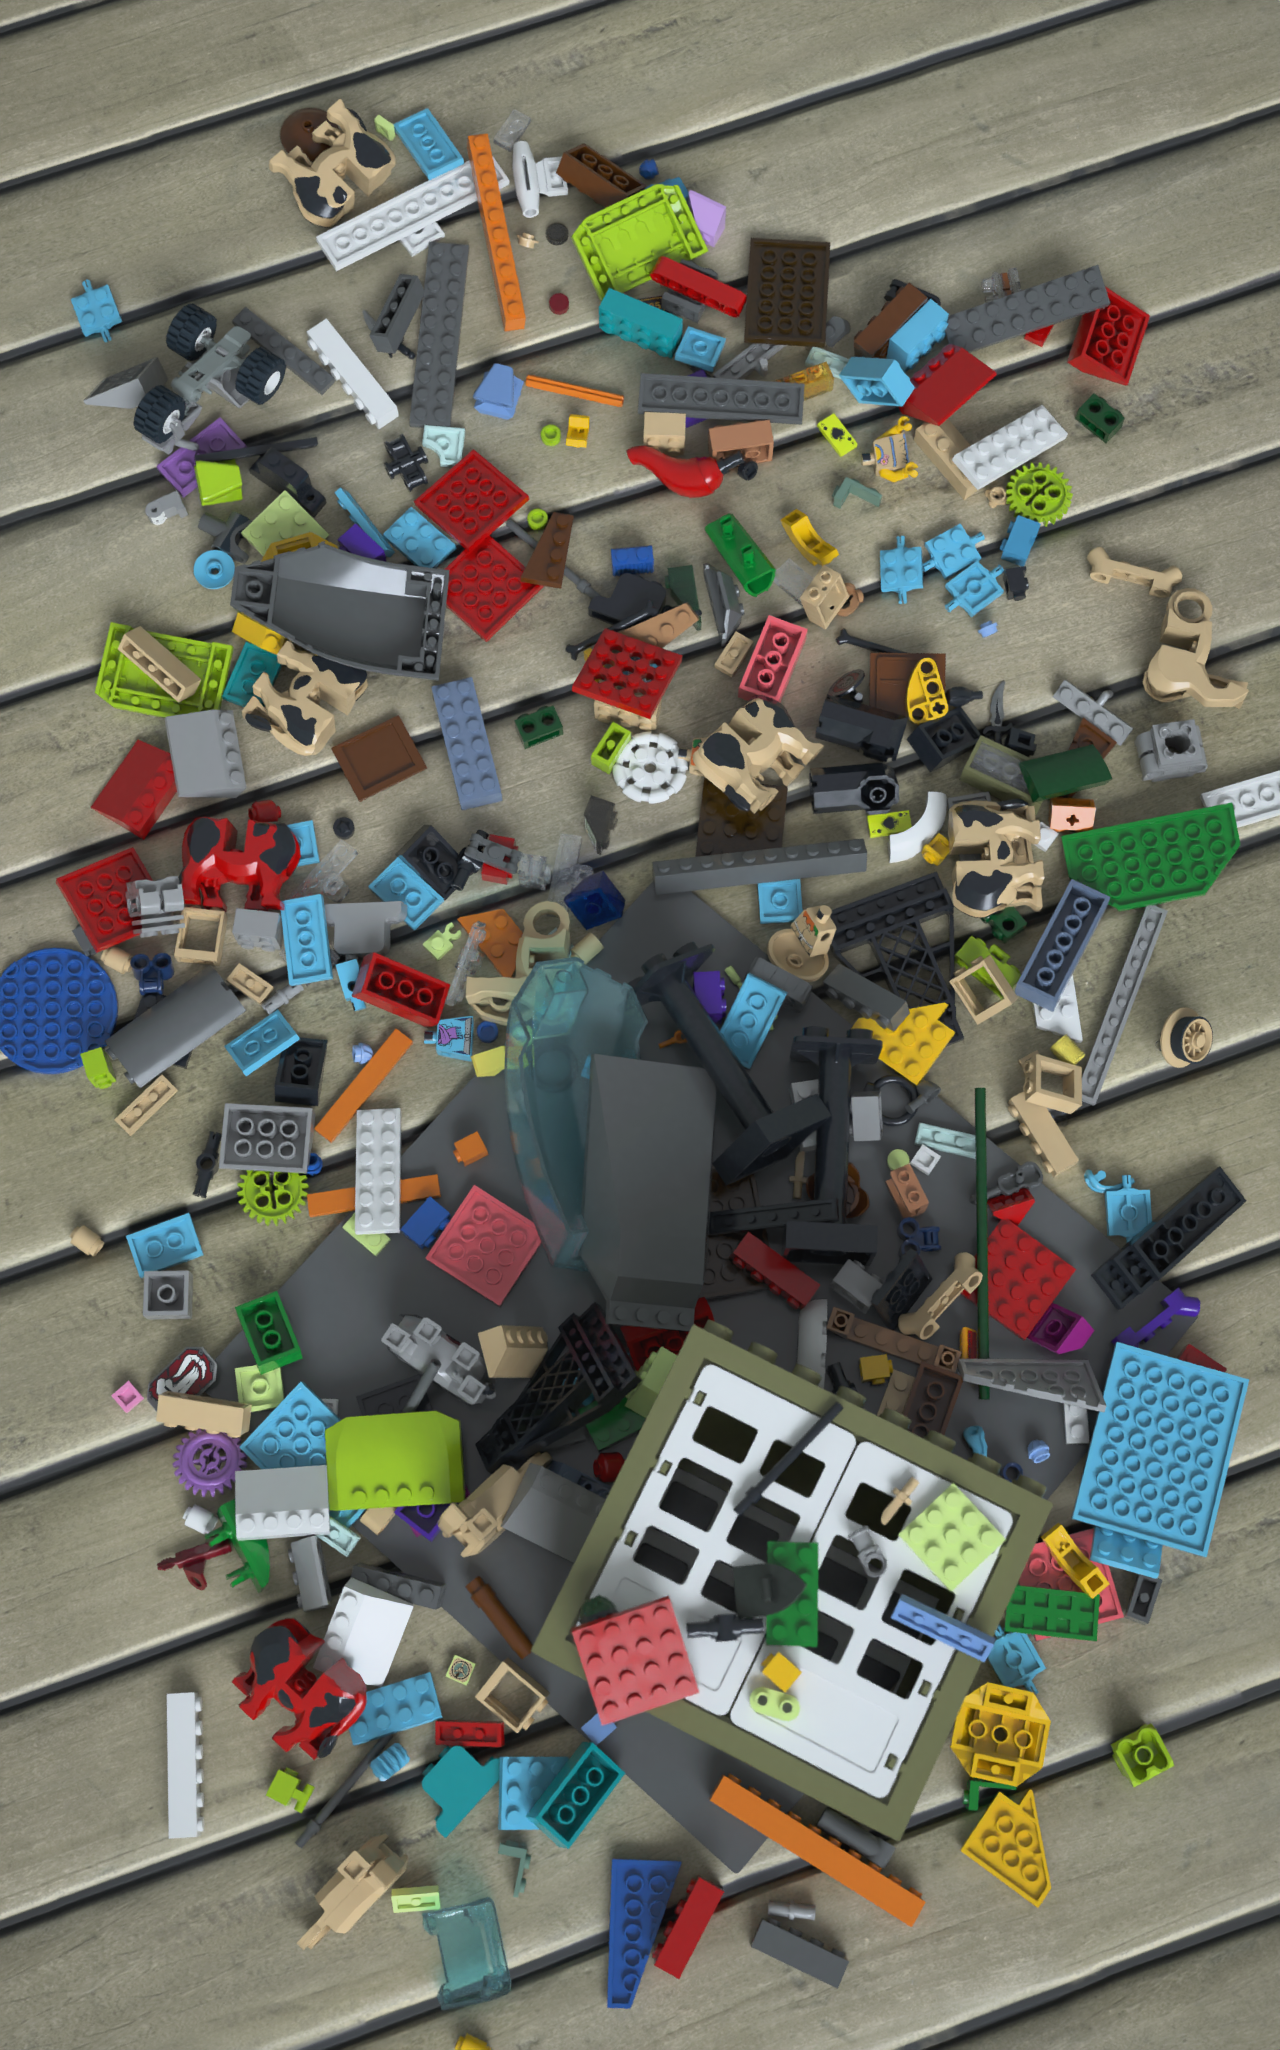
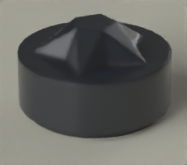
M745 459V463H741L738 467L739 477L747 481L753 479L758 471L757 463L751 459Z
M341 817L334 822L333 830L339 839L345 840L353 836L355 826L351 819Z

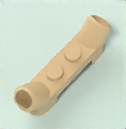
M1096 547L1087 555V560L1092 566L1090 577L1095 581L1108 584L1111 577L1148 586L1150 587L1148 595L1167 598L1171 596L1172 587L1182 581V573L1176 566H1171L1161 572L1153 571L1145 566H1133L1126 561L1118 562L1111 560L1103 547Z
M967 1252L958 1253L954 1257V1272L940 1284L932 1296L925 1300L917 1312L901 1314L898 1318V1326L903 1334H916L920 1339L926 1340L938 1330L940 1326L935 1320L964 1289L971 1294L980 1284L982 1273L975 1268V1257Z

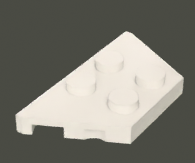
M1072 975L1054 1012L1035 1003H1032L1036 1028L1051 1031L1060 1037L1067 1034V1036L1075 1040L1074 1042L1081 1043L1083 1039Z

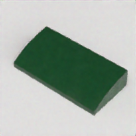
M1093 744L1018 763L1033 803L1102 786L1113 779L1103 757Z

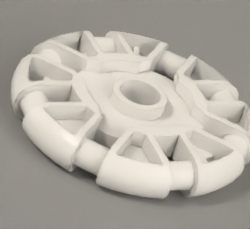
M646 731L631 736V740L627 743L613 766L612 773L615 783L623 789L622 792L627 797L640 803L641 801H646L649 804H656L668 800L669 796L680 791L687 778L685 773L688 770V762L681 758L678 759V742L663 733L658 735L651 734V731ZM650 742L658 743L657 748L649 747ZM637 746L638 749L636 750V752H635V754H634L631 749H632L633 747ZM669 751H671V752L674 754V755H673L672 757H670V758L668 757V754H667ZM623 762L629 763V768H625ZM647 764H653L656 770L648 773L644 770V767ZM671 769H677V773L671 774ZM632 778L635 783L629 785L627 781ZM664 783L669 786L665 790L660 787ZM643 789L651 790L650 793L642 792Z

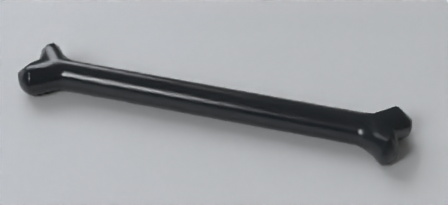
M648 600L644 609L607 629L619 632L647 616H657L659 610L654 607L652 601ZM603 631L577 645L568 644L565 649L566 652L570 653L571 659L576 661L580 652L597 643Z
M845 628L841 630L840 636L836 638L838 645L851 644L877 653H907L850 636Z

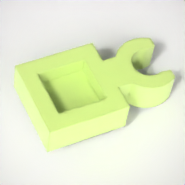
M452 922L445 927L443 934L437 930L423 943V947L437 961L453 948V944L450 941L461 937L462 933L460 930L455 934L450 933V930L454 927Z

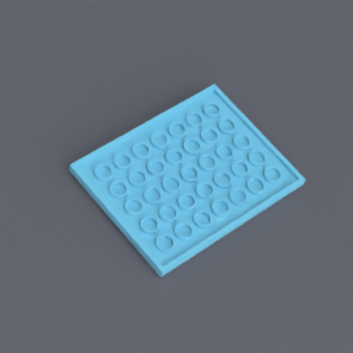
M1116 1342L1102 1394L1106 1403L1105 1413L1098 1411L1071 1519L1207 1557L1249 1379Z

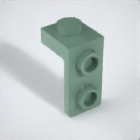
M848 477L844 479L841 486H836L832 497H834L833 506L841 509L849 493L879 507L882 500V495L876 489L868 488L858 480Z
M506 1840L505 1844L500 1843L498 1854L521 1858L513 1897L518 1898L519 1893H524L527 1879L523 1878L524 1868L529 1869L531 1855L527 1854L528 1848L519 1847L520 1842Z

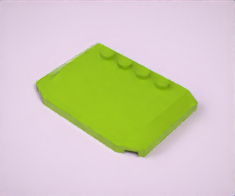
M655 184L586 217L571 236L601 302L609 288L625 293L652 280L650 273L660 256L680 263L681 259L691 261L708 252V248L679 185Z
M110 623L95 693L115 709L162 718L207 710H220L234 649L232 645L216 642L207 643L147 631L201 679L195 694L178 703L118 650L124 634L134 628L128 625Z
M440 1411L352 1416L342 1419L325 1430L329 1511L462 1502L466 1499L461 1420L454 1419Z

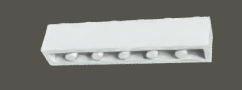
M327 319L307 331V344L311 350L318 352V357L322 364L330 367L332 376L336 381H341L342 388L347 395L351 394L353 396V401L357 408L365 411V416L371 425L375 424L378 429H381L399 416L397 406Z
M197 1692L167 1694L169 1839L201 1836V1831H204V1817H200V1807L204 1806V1795L200 1793V1783H203V1769H199V1759L203 1758V1746L199 1745V1735H202L203 1732L202 1721H199V1711H202V1698L198 1697Z

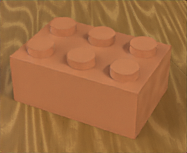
M755 420L751 423L738 422L730 426L717 425L709 428V457L715 460L721 457L726 458L740 450L744 459H751L756 463L772 461L774 440L770 420Z

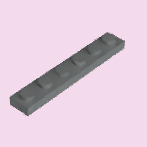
M247 307L232 320L234 326H239L251 334V339L259 346L282 358L289 370L319 394L323 395L336 382L331 374Z

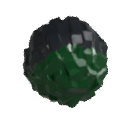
M597 1595L594 1598L587 1599L582 1605L579 1623L582 1625L618 1613L619 1611L608 1598Z

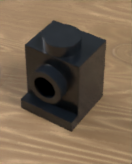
M1026 566L1005 569L1003 581L1008 600L1020 601L1026 598L1025 593L1029 589L1028 579L1024 577L1027 570Z
M1011 727L1003 746L1026 757L1033 756L1037 744L1034 743L1035 734Z

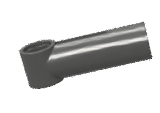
M828 1806L816 1824V1828L844 1843L884 1869L896 1850L894 1846L874 1836Z

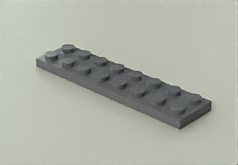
M1099 265L948 316V326L945 332L949 344L962 347L971 353L1109 306L1110 301Z
M641 373L638 414L645 415V412L683 413L689 418L750 422L770 420V423L802 425L805 384Z

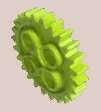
M1039 462L1038 467L1031 463L1029 469L1023 465L1022 472L1017 469L1015 476L1011 475L1010 482L1007 483L1006 487L1008 489L1006 490V496L1008 497L1006 504H1011L1009 511L1015 510L1014 517L1020 515L1038 523L1043 522L1045 527H1047L1049 521L1054 525L1056 518L1061 520L1063 514H1067V507H1070L1072 503L1070 500L1073 494L1069 493L1072 486L1067 485L1068 478L1062 479L1064 472L1057 474V467L1050 470V464L1042 468L1041 462ZM1035 480H1041L1043 483H1037ZM1020 492H1026L1028 496H1023ZM1049 494H1055L1057 497H1051ZM1035 506H1040L1043 510H1037Z
M246 1170L247 1176L240 1175L244 1183H238L237 1185L243 1190L237 1192V1195L244 1198L239 1203L240 1205H246L243 1208L245 1213L251 1211L249 1214L251 1219L257 1216L259 1224L263 1219H265L267 1226H269L271 1220L278 1226L280 1219L286 1224V1217L290 1216L293 1220L295 1219L294 1211L301 1213L299 1205L306 1206V1202L302 1198H306L308 1193L303 1190L308 1189L309 1185L302 1183L307 1180L306 1175L300 1176L302 1173L274 1172L273 1183L278 1189L274 1192L276 1209H273V1196L270 1193V1190H272L270 1171ZM281 1174H288L289 1177L286 1182H278V1177ZM265 1176L267 1178L265 1184L261 1186L256 1185L257 1178ZM283 1195L291 1197L287 1204L280 1203V1198ZM261 1198L269 1199L266 1206H258V1201Z

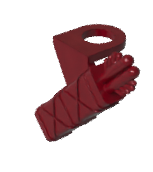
M227 1538L213 1547L209 1546L210 1542H206L175 1553V1558L169 1557V1559H163V1561L158 1563L157 1569L165 1571L177 1565L179 1569L183 1568L188 1581L195 1588L205 1590L207 1582L203 1574L206 1560L232 1552L231 1541ZM193 1577H195L196 1579H198V1580L201 1582V1584L197 1583V1582L193 1579Z

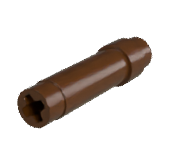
M479 1575L465 1586L472 1595L470 1598L478 1608L482 1609L513 1651L523 1660L531 1653L533 1644L497 1598V1593L490 1584H486Z

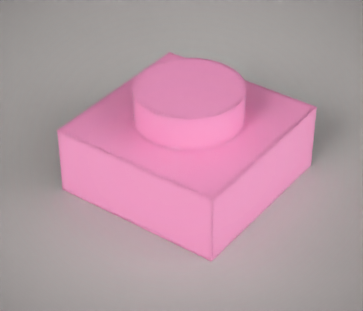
M130 1381L126 1382L111 1395L126 1413L144 1399Z

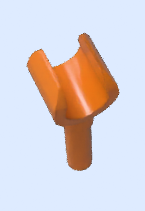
M677 1031L674 1037L658 1045L661 1049L674 1043H686L687 1040H682L681 1031Z

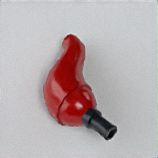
M646 445L635 446L626 450L627 456L633 465L644 466L671 491L689 498L704 497L715 493V490L720 487L723 481V476L729 473L730 469L745 463L740 450L726 458L721 457L717 460L705 456L679 459Z

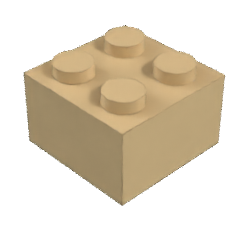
M645 412L644 445L653 447L670 456L684 455L686 414Z

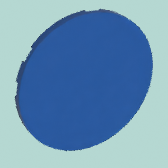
M67 948L36 950L28 953L18 961H14L2 973L0 977V1050L16 1065L41 1074L69 1072L84 1066L81 1053L99 1047L104 1049L107 1045L105 1040L113 1035L118 1019V999L114 985L105 970L96 961L86 957L81 952Z

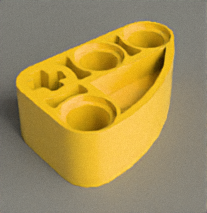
M931 658L919 660L908 680L905 708L907 717H909L908 720L914 724L941 718L948 711V704L937 665ZM923 662H928L931 665V671L928 674L921 671V664ZM929 682H934L937 685V691L934 694H930L927 691L926 687ZM936 702L938 705L943 706L940 714L937 711H933ZM916 708L923 712L922 718L918 721L912 717V712Z

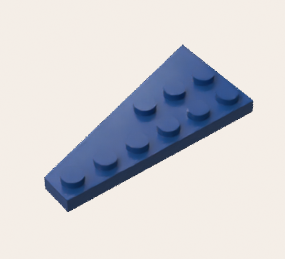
M612 1859L607 2008L631 2009L682 1861Z

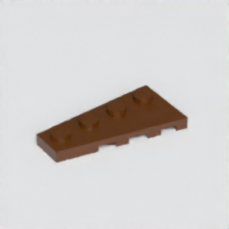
M553 512L521 576L520 582L561 589L573 515Z
M1083 718L1069 750L1093 744L1103 759H1105L1117 742ZM1077 792L1058 796L1056 798H1073V796Z

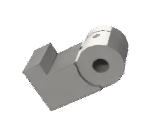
M178 491L150 502L145 508L148 519L155 525L162 524L167 518L177 514L180 515V518L188 516Z

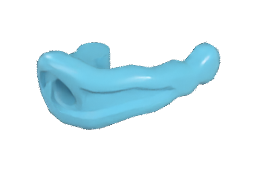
M1089 1169L1084 1173L1085 1182L1092 1191L1104 1193L1106 1191L1123 1189L1122 1183L1113 1186L1100 1184L1099 1182L1106 1177V1173L1102 1170L1095 1175ZM1131 1178V1185H1133L1135 1180Z
M979 1425L966 1428L963 1431V1436L969 1448H972L973 1453H979L987 1457L988 1447L985 1442L983 1428Z

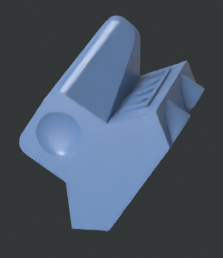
M494 363L491 369L485 372L482 382L473 394V398L476 399L474 408L479 413L507 420L512 418L515 414L524 382L514 376L512 367Z

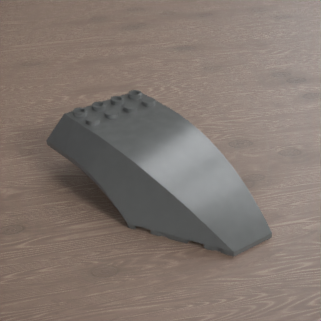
M325 541L318 543V546L307 549L305 547L299 548L295 552L289 551L275 555L274 558L262 562L257 560L249 565L243 564L235 567L230 606L259 624L318 656L343 665L381 674L439 681L449 570L375 560L337 549L325 544Z

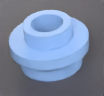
M992 621L981 624L978 634H981L984 638L998 631L996 627L998 626L997 622L992 623Z

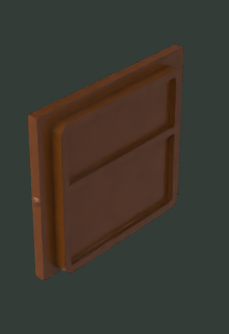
M870 653L869 706L907 716L905 695L908 680L917 662L923 658H931L935 661L945 693L946 653ZM923 662L921 664V671L928 674L931 671L930 663ZM934 682L927 684V691L930 694H934L937 691V685ZM936 702L933 711H937L940 714L943 706L938 705ZM918 708L912 712V717L923 716L922 710Z
M399 715L331 748L359 802L427 769Z

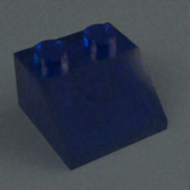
M601 871L585 877L563 901L582 926L588 930L621 918L626 900L606 873Z

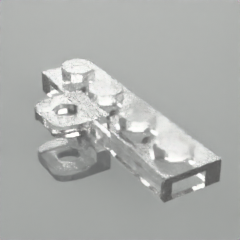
M560 834L548 901L560 904L569 914L573 889L580 892L593 891L596 876L590 866L578 864L582 837ZM546 914V916H548V917H556V918H558V917L555 916V915Z
M341 839L286 900L324 893L332 901L340 903L349 894L350 889L339 874L358 855L356 849ZM339 889H342V893L339 894V895H336V892H337Z
M477 921L472 925L466 945L461 948L455 965L457 970L445 1004L452 1007L461 1002L465 995L463 987L467 981V976H475L483 963L485 954L479 953L477 950L479 942L482 943L487 933L484 930L486 924Z

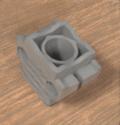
M1194 719L1152 725L1150 731L1139 734L1134 741L1138 757L1141 758L1142 781L1151 780V782H1158L1173 778L1192 777L1195 773L1205 772L1208 767L1205 751L1202 747L1203 742L1200 728L1198 725H1195ZM1166 746L1176 748L1180 754L1170 752Z
M178 876L157 879L156 881L138 880L126 883L127 892L125 893L130 917L141 916V920L132 921V926L142 925V929L133 930V934H140V938L157 936V931H161L162 935L179 933V928H185V923H174V920L184 919V915L173 916V912L184 909L182 884H179Z

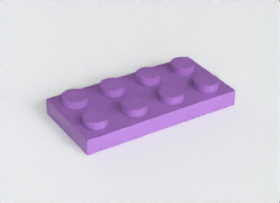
M220 417L190 440L199 445L197 451L180 447L156 466L158 471L183 498L197 488L194 455L246 448L241 439Z

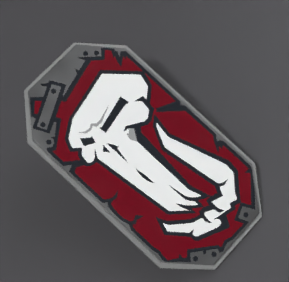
M186 1347L148 1384L147 1401L157 1412L159 1394L166 1391L200 1396L216 1381L217 1363L204 1347Z

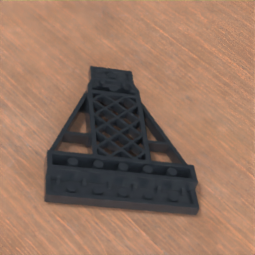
M937 871L833 909L830 915L836 926V932L830 945L833 956L844 967L861 975L841 953L864 944H869L874 952L879 968L861 976L867 979L882 974L891 993L900 997L898 990L907 993L905 1001H907L909 995L921 999L918 1007H921L923 1000L933 1005L939 1003L948 1004V1007L938 1019V1021L955 1032L946 1047L963 1041L964 1036L956 1019L955 989L950 983V989L948 990L933 955L939 951L949 949V981L954 978V906L947 889L942 885ZM945 914L948 915L949 942L930 948L920 924ZM904 930L916 934L912 943L901 938ZM901 931L898 937L892 935L896 932ZM884 937L896 941L893 950L881 946ZM917 937L921 946L915 944ZM898 943L910 947L907 956L895 952ZM912 949L924 953L921 962L909 958ZM881 951L890 954L887 964ZM892 956L904 960L901 970L889 965ZM925 957L930 966L923 964ZM906 962L918 966L915 976L903 971ZM920 968L933 972L929 982L917 977ZM890 971H893L898 974L895 983L893 981ZM901 975L913 980L909 989L897 984ZM933 977H935L938 985L931 983ZM915 981L927 986L923 995L911 990ZM929 987L941 992L937 1001L925 996Z
M594 1302L580 1317L573 1312L558 1327L560 1335L517 1400L475 1444L489 1473L493 1474L508 1460L515 1464L610 1412L642 1381L612 1325L605 1324L606 1314L598 1303ZM567 1345L569 1350L556 1362ZM593 1393L598 1405L576 1416V1408ZM569 1416L570 1420L559 1426Z

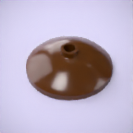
M303 108L293 112L285 119L281 127L280 139L287 153L298 145L302 153L307 155L310 162H314L322 152L331 148V146L325 143H315L312 140L313 131L325 121L331 127L337 129L339 127L327 119L326 111L318 108Z

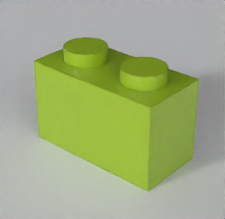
M612 722L591 755V765L610 774L620 754L631 740V732Z
M102 1047L80 1054L87 1078L96 1088H108L113 1082L117 1081L110 1057Z

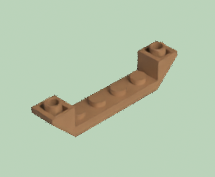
M833 1307L826 1329L837 1335L918 1365L921 1361L955 1373L961 1351L941 1344L938 1347L855 1318V1314Z

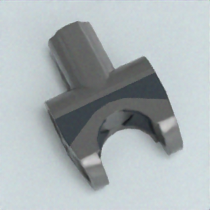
M207 512L204 513L199 520L198 528L216 537L211 545L212 549L227 553L234 561L240 563L248 561V554L241 550L238 544L241 539L245 538L241 532L252 520L237 512H232L225 522Z

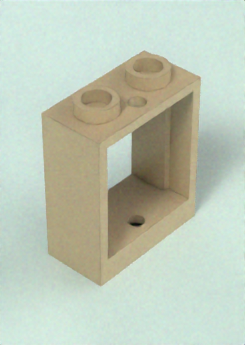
M823 565L800 597L809 621L826 630L849 598L841 574Z
M197 905L184 907L181 911L184 919H180L179 924L185 923V928H179L174 957L177 962L201 965L211 964L212 966L220 967L228 920L225 911L216 907H211L210 910L202 909ZM190 919L219 922L214 952L185 949Z
M991 955L984 959L982 956H979L970 962L972 966L968 969L965 966L954 972L955 977L949 981L977 1025L1012 1005L1018 999ZM983 966L1003 995V998L985 1009L964 979Z
M1035 1054L1026 1061L1023 1068L1025 1073L1023 1090L1026 1102L1072 1114L1082 1106V1067L1039 1054ZM1041 1071L1063 1077V1095L1041 1089Z
M507 1657L475 1698L518 1733L522 1728L527 1730L535 1720L532 1718V1715L536 1710L541 1712L549 1701L546 1698L550 1692ZM508 1671L539 1696L521 1720L491 1695Z

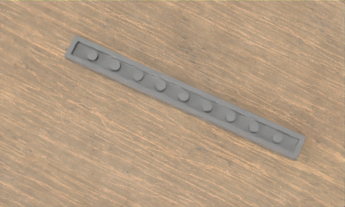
M1154 905L1146 906L1082 1075V1101L1095 1106L1168 912L1165 909Z

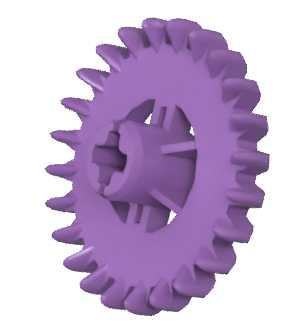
M200 1428L196 1430L197 1434L188 1432L189 1439L182 1438L181 1441L184 1445H177L176 1449L179 1453L173 1455V1458L177 1460L173 1462V1468H178L174 1474L176 1477L182 1475L179 1478V1484L186 1482V1490L193 1486L194 1495L201 1489L203 1497H205L208 1490H210L212 1497H214L216 1489L223 1495L224 1486L232 1490L231 1481L235 1482V1471H243L240 1468H247V1463L242 1460H246L248 1456L242 1453V1450L239 1448L241 1445H238L241 1443V1438L233 1439L234 1437H229L224 1432L210 1434L206 1432V1429L202 1431ZM212 1445L211 1449H203L205 1446ZM220 1449L225 1452L226 1456H219ZM200 1450L202 1453L199 1459L194 1460L195 1454ZM226 1461L225 1466L220 1471L221 1463ZM194 1465H200V1471H197Z

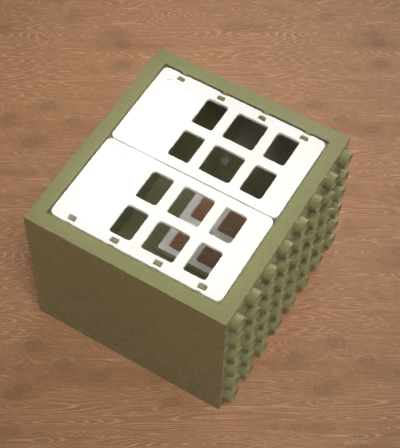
M707 1320L703 1329L693 1325L531 1652L587 1681L571 1628L581 1625L579 1619L584 1602L587 1599L601 1595L612 1601L617 1610L621 1612L669 1595L700 1693L645 1712L873 1830L900 1842L982 1661L922 1632L918 1639H915L884 1623L881 1619L882 1614L894 1591L993 1637L1052 1509L1053 1503L1043 1499L1047 1488L1039 1482L1019 1475L1017 1480L1013 1479L1012 1482L997 1476L1001 1465L982 1454L974 1453L973 1457H969L968 1460L953 1454L956 1442L938 1432L929 1430L928 1435L921 1438L907 1431L912 1421L896 1411L885 1408L878 1417L862 1409L867 1399L854 1390L840 1386L838 1392L834 1395L818 1387L822 1376L805 1366L796 1364L792 1373L774 1365L778 1354L761 1344L751 1342L747 1351L732 1344L731 1338L734 1333L719 1323ZM838 1402L844 1409L761 1494L763 1497L756 1504L753 1503L742 1514L776 1531L779 1534L777 1542L818 1543V1570L824 1557H827L867 1578L868 1582L856 1608L818 1589V1610L847 1624L843 1625L818 1612V1631L838 1641V1646L831 1661L799 1646H766V1616L751 1617L764 1619V1633L745 1634L738 1638L737 1641L715 1642V1639H711V1637L688 1638L687 1623L709 1621L714 1615L736 1614L701 1595V1590L708 1575L734 1587L733 1568L717 1560H721L733 1567L766 1564V1562L727 1543L726 1538L737 1517L733 1509L746 1496L745 1493L750 1487H755L813 1425ZM911 1477L915 1478L919 1484L908 1497L912 1500V1503L908 1506L903 1502L888 1523L883 1525L881 1522L882 1513L896 1497L892 1493L893 1489L896 1487L901 1490ZM672 1482H679L718 1503V1508L706 1532L660 1509ZM954 1483L1006 1540L950 1592L898 1534ZM652 1526H654V1527H656V1528H658V1529H660V1530H662V1531H664V1532H666V1533H668V1534H670V1535H672V1536H674V1537H676V1538H678V1539H680V1540H682V1541H684V1542H686V1543H688V1544H690V1545L696 1547V1549H693V1548H691V1547H689V1546H687V1545H685V1544L679 1542L678 1540H676V1539H674V1538H672V1537H670V1536H668V1535H666V1534H664V1533H662V1532H660V1531L654 1529ZM868 1526L870 1537L874 1544L879 1546L887 1563L885 1573L877 1578L871 1577L865 1572L864 1566L858 1557L859 1552L853 1540L848 1538V1535L856 1532V1530L860 1532L859 1529ZM643 1543H647L688 1565V1570L680 1585L634 1562L636 1554ZM873 1558L868 1562V1568L871 1572L878 1573L882 1570L883 1564L879 1559ZM872 1639H877V1640H879V1641H881V1642H883V1643H885V1644L891 1646L892 1648H894V1649H896V1650H898V1651H900V1652H902V1653L908 1655V1657H906V1656H904V1655H902V1654H900V1653H898V1652H896V1651H894V1650H892V1649H890V1648H888V1647H886V1646H884V1645H882V1644H880V1643H878V1642H876V1641H874V1640H872ZM777 1652H780L802 1672L785 1693L794 1696L800 1704L798 1716L791 1721H783L757 1713L751 1708L749 1703L752 1691L759 1687L784 1693L761 1673L764 1669L761 1663L770 1653L775 1656ZM864 1654L900 1673V1678L893 1693L857 1675L856 1670ZM760 1695L758 1697L760 1705L763 1706L767 1703L766 1696ZM784 1703L782 1709L785 1713H789L792 1710V1706L790 1703Z

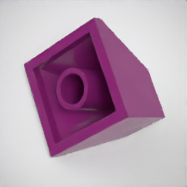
M1052 1302L1027 1339L1057 1354L1081 1349L1095 1330L1083 1316Z

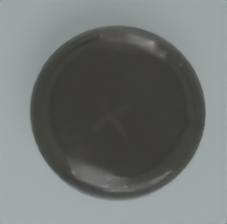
M553 223L546 229V239L552 245H562L568 240L569 233L565 225Z

